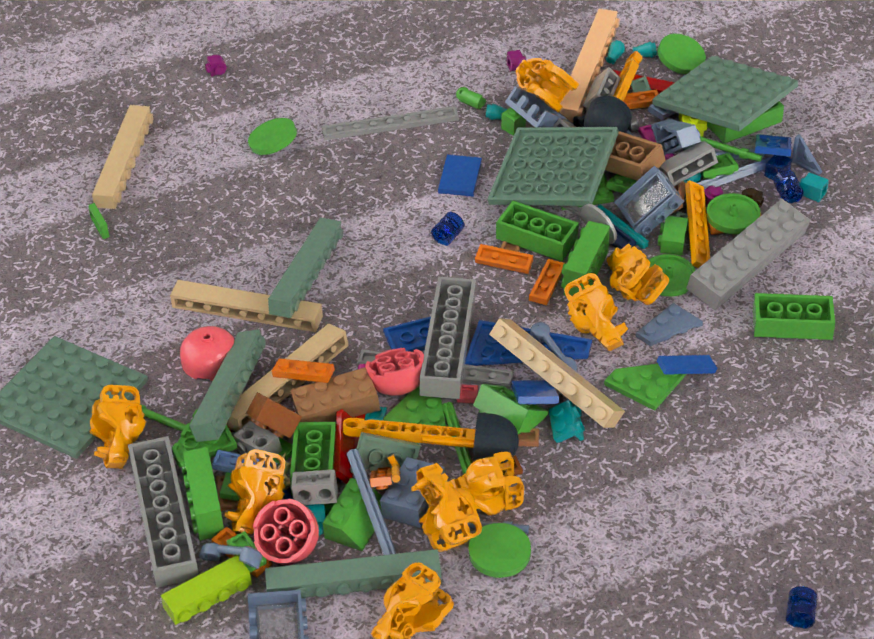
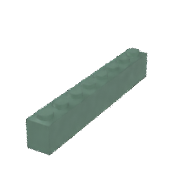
M320 217L268 298L269 314L291 318L294 312L298 311L300 302L304 301L307 291L312 287L313 281L317 280L318 274L321 269L323 270L326 260L330 259L333 249H336L337 242L343 237L341 221Z
M259 329L238 332L232 348L224 358L189 425L196 442L218 440L266 346L265 338L262 337Z
M438 549L265 568L267 592L301 590V599L314 596L326 597L332 594L346 595L350 592L359 591L369 592L377 589L387 590L403 576L401 573L409 565L416 562L422 563L435 571L441 579ZM421 570L416 571L412 575V577L419 575L421 573Z

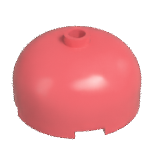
M204 326L195 329L185 337L181 344L180 359L183 370L194 379L201 378L212 381L228 351L232 348L235 338L225 329L216 326Z
M405 348L392 349L375 355L376 359L372 362L367 361L365 365L367 374L371 378L377 392L389 396L404 395L420 386L424 354L418 349H415L414 352L406 351Z
M293 499L270 502L258 513L253 524L256 549L263 557L277 564L292 565L301 562L312 553L318 541L319 527L314 514L305 505Z

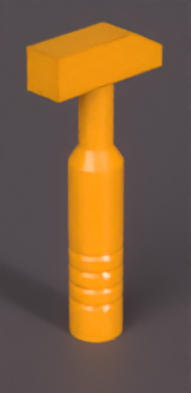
M393 454L388 457V460L392 465V481L398 483L400 481L401 467Z

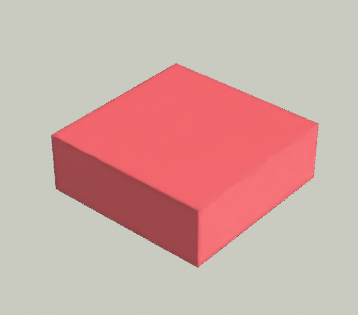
M462 384L460 399H457V403L474 404L478 395V385Z

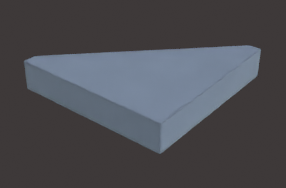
M800 134L795 136L792 163L815 175H820L822 170Z

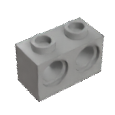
M251 421L233 435L237 443V450L241 454L248 453L254 449L279 454L282 451L278 436Z
M335 470L293 472L291 487L294 500L303 505L337 503L338 487Z

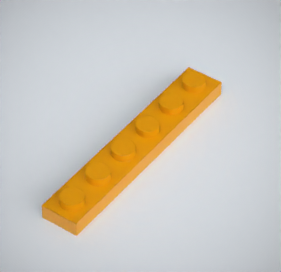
M689 180L685 184L691 262L692 266L699 268L710 259L705 194L703 186Z

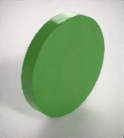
M670 34L665 36L658 46V56L661 62L676 73L688 74L705 62L706 57L702 46L689 36Z
M288 118L269 120L253 130L248 138V144L252 152L258 155L278 152L295 139L297 135L296 126Z
M729 193L712 199L707 206L706 216L710 225L715 229L728 234H740L760 217V208L753 199L747 196Z
M671 254L658 255L649 259L650 267L654 264L662 268V272L669 277V283L660 294L661 296H679L689 291L686 287L691 274L695 272V268L688 260Z
M507 523L488 524L482 527L479 535L470 539L469 559L479 572L487 576L496 578L513 576L521 572L530 561V540L520 528Z

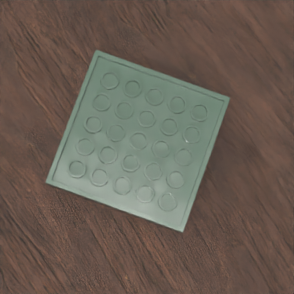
M712 56L652 100L655 106L735 131H741L797 88L798 80L788 76H781L774 72H767L760 68H753L746 64L735 63L732 60L721 59L718 56Z
M517 128L487 198L488 204L509 205L512 200L525 205L584 206L589 203L592 204L618 136V128Z
M54 336L0 390V424L77 459L96 438V436L90 433V418L92 417V406L96 400L100 399L102 389L106 385L133 386L139 391L147 383L148 376ZM110 391L105 394L109 395V398L113 397ZM130 392L124 393L125 398L128 400L134 397Z

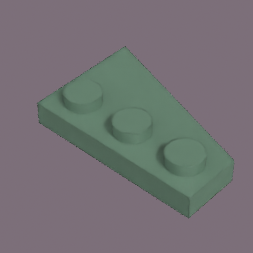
M361 432L356 449L360 453L365 469L374 471L377 468H392L388 457L393 454L400 467L407 457L417 459L421 446L419 443Z

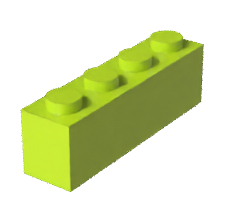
M236 555L162 594L163 608L175 625L186 622L197 613L205 612L212 605L220 601H226L231 595L246 590L252 585L250 571L243 562L239 561V557Z

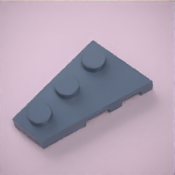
M672 303L636 332V337L647 345L653 346L670 339L671 336L686 333L691 328L703 326V321L675 303Z

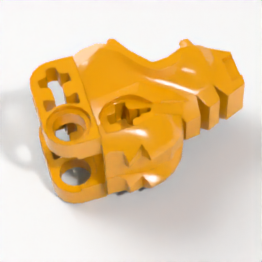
M541 58L522 60L515 70L518 85L525 89L526 92L535 94L536 97L540 98L558 113L563 108L560 103L570 90H576L579 86L578 82L563 69L554 65L551 60H542Z
M627 244L622 249L616 247L610 257L606 259L612 270L609 280L611 288L620 291L623 298L627 300L633 299L634 301H641L645 305H650L669 283V277L662 272V268L656 264L650 267V261L646 258V255L635 246L631 248L630 244Z
M589 273L568 283L564 291L569 301L567 304L569 307L568 315L571 316L570 321L574 324V327L581 333H592L594 338L608 351L624 345L621 336L628 328L625 322L615 327L611 323V319L618 311V307L615 306L607 287L602 285L598 276L594 273ZM589 279L594 281V284L591 286L588 284ZM571 288H579V292L573 296L569 295Z
M106 385L100 393V399L96 400L92 406L90 433L104 442V447L97 446L94 456L102 458L106 468L122 469L129 457L128 445L138 439L146 424L145 414L142 412V406L140 405L139 391L133 386ZM110 391L113 397L109 398V395L105 394ZM124 393H132L134 400L126 399Z
M254 449L238 457L235 470L231 472V483L228 484V487L238 495L240 500L236 512H224V516L232 521L233 532L242 533L245 531L248 535H252L254 533V521L262 508L272 501L283 499L285 493L282 490L286 486L284 484L285 476H283L285 460L281 455ZM272 458H276L279 460L280 467L278 470L276 469V463Z
M510 452L495 453L493 457L475 460L470 464L464 475L450 480L454 488L468 490L475 498L476 509L482 510L488 516L496 515L504 509L505 511L515 509L521 506L524 501V485L520 477L514 476V460Z
M438 463L416 471L417 483L411 487V490H420L422 496L429 504L425 515L419 520V523H422V529L428 536L434 550L438 549V552H444L468 542L469 539L479 535L482 531V524L476 510L477 505L474 502L475 498L466 489L454 488L452 482L447 481L448 476L445 473L442 474L443 469ZM467 523L475 525L476 532L474 534L470 533ZM458 530H461V531H462V533H460V534H458L457 536H455V532H456V531H458ZM439 537L440 539H443L446 542L443 544V546L441 544H437V540H439Z
M416 562L409 565L401 573L403 576L391 585L384 595V606L387 611L378 620L377 625L374 626L371 632L374 639H411L415 633L435 631V628L442 622L443 617L454 606L451 596L439 588L441 579L435 571L422 563ZM421 570V573L419 575L412 577V575L416 571ZM438 600L446 604H439Z

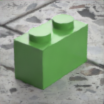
M668 216L665 219V223L661 222L660 233L662 235L658 236L657 246H661L660 253L682 256L688 218Z

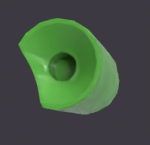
M460 87L456 91L457 99L464 104L480 110L486 103V99L482 97L483 95L470 91L466 87Z

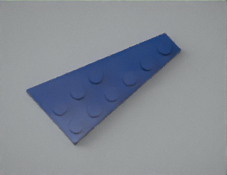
M479 320L466 356V365L481 366L524 362L489 335L496 323ZM521 327L528 334H530L531 329ZM550 332L549 335L565 357H570L574 360L589 358L592 339ZM545 342L541 343L543 346H545L548 350L551 351V349Z

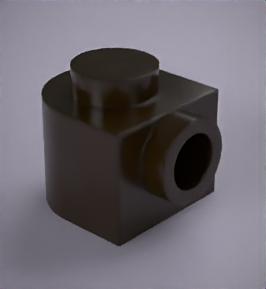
M747 188L742 191V195L753 199L759 208L763 205V192L754 188Z

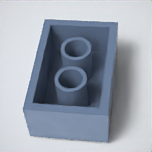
M409 457L406 458L400 468V481L398 483L392 481V485H389L380 500L383 518L418 528L422 527V523H419V520L425 515L429 504L422 496L420 490L412 491L411 487L417 483L416 471L422 467L432 465V463ZM440 466L443 469L442 474L445 473V467Z

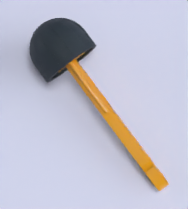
M634 51L626 60L614 95L600 96L590 103L585 114L584 127H617L618 131L627 133L632 121V114L629 107L623 101L639 67V63L643 58L639 52Z
M478 412L476 429L373 419L365 420L362 418H347L343 421V433L347 436L360 437L361 432L415 443L474 448L473 462L478 459L493 457L495 453L510 452L513 457L519 444L518 432L513 423L501 415Z

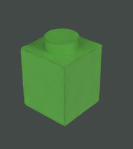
M511 107L501 113L502 129L514 136L517 128H526V119Z

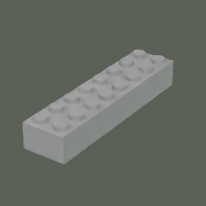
M779 200L693 272L686 289L709 307L717 310L804 235L811 219L785 200Z
M438 277L424 361L420 374V396L460 399L476 297L475 279Z
M169 436L129 444L128 448L156 587L188 581L198 576L199 573Z

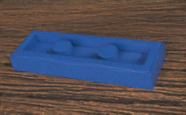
M710 355L659 356L657 359V363L664 374H711L717 370Z

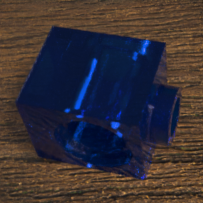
M773 155L766 163L764 176L780 183L789 174L792 159L786 156Z

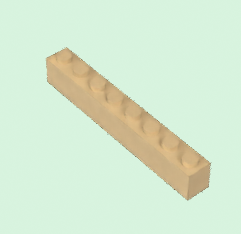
M129 106L92 193L93 202L97 208L115 209L117 203L121 202V193L126 190V181L130 179L131 169L135 167V159L140 155V147L144 145L145 135H148L149 124L153 123V114L150 112V106Z
M177 280L170 294L172 308L311 332L317 331L323 317L322 304L301 301L298 311L294 312L291 318L269 314L268 298L270 295L190 281Z
M498 319L489 335L603 428H614L625 412L622 408L511 319Z
M328 323L285 359L329 363L349 346L346 331ZM272 370L241 394L226 425L231 430L238 432L250 421L251 417L246 414V411L257 392L280 403L291 394L290 390L300 387L306 381L273 377Z

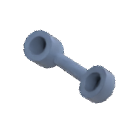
M543 322L532 325L530 335L540 343L545 342L553 354L574 371H577V364L574 359L565 357L549 335V325Z
M206 543L201 547L199 557L206 561H219L222 554L240 555L239 561L255 569H259L262 560V554L249 546L239 547Z

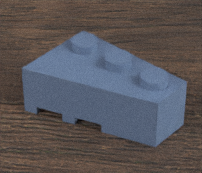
M672 119L651 124L656 142L662 144L664 156L669 153L680 152L701 142L700 132L694 124Z

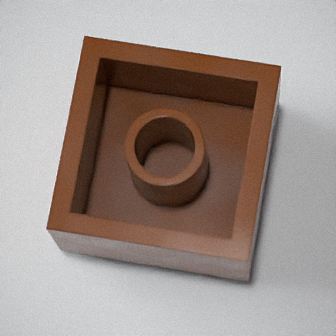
M258 392L246 411V414L251 417V422L263 429L267 427V430L282 439L284 435L289 438L292 437L302 416Z

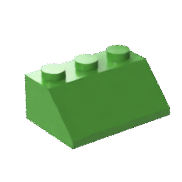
M482 384L473 404L474 407L479 409L480 413H492L507 418L513 423L518 434H521V432L530 433V430L535 428L549 413V411L536 404H518L514 392L499 385Z
M350 478L337 499V503L334 504L323 522L324 538L363 551L375 530L357 481ZM373 488L374 494L376 496L378 505L382 513L380 504L382 496Z

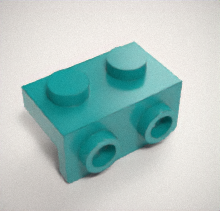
M567 400L549 409L553 439L556 443H560L573 436H576L580 441L584 440L583 432L585 428L581 422L582 412L578 406Z

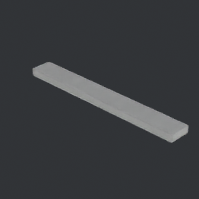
M456 106L330 124L321 127L325 141L459 121V115Z
M361 349L357 367L360 364H366L367 361L372 362L376 359L375 355L382 352ZM465 364L462 383L499 385L510 389L514 371Z

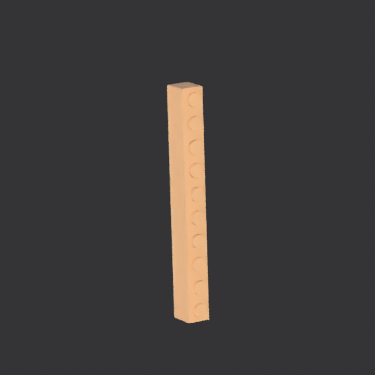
M598 9L571 74V77L579 83V86L576 90H570L560 103L563 108L559 113L570 122H573L575 116L584 114L583 104L596 76L600 74V67H603L604 57H607L612 37H615L616 28L619 27L620 18H617L618 11Z

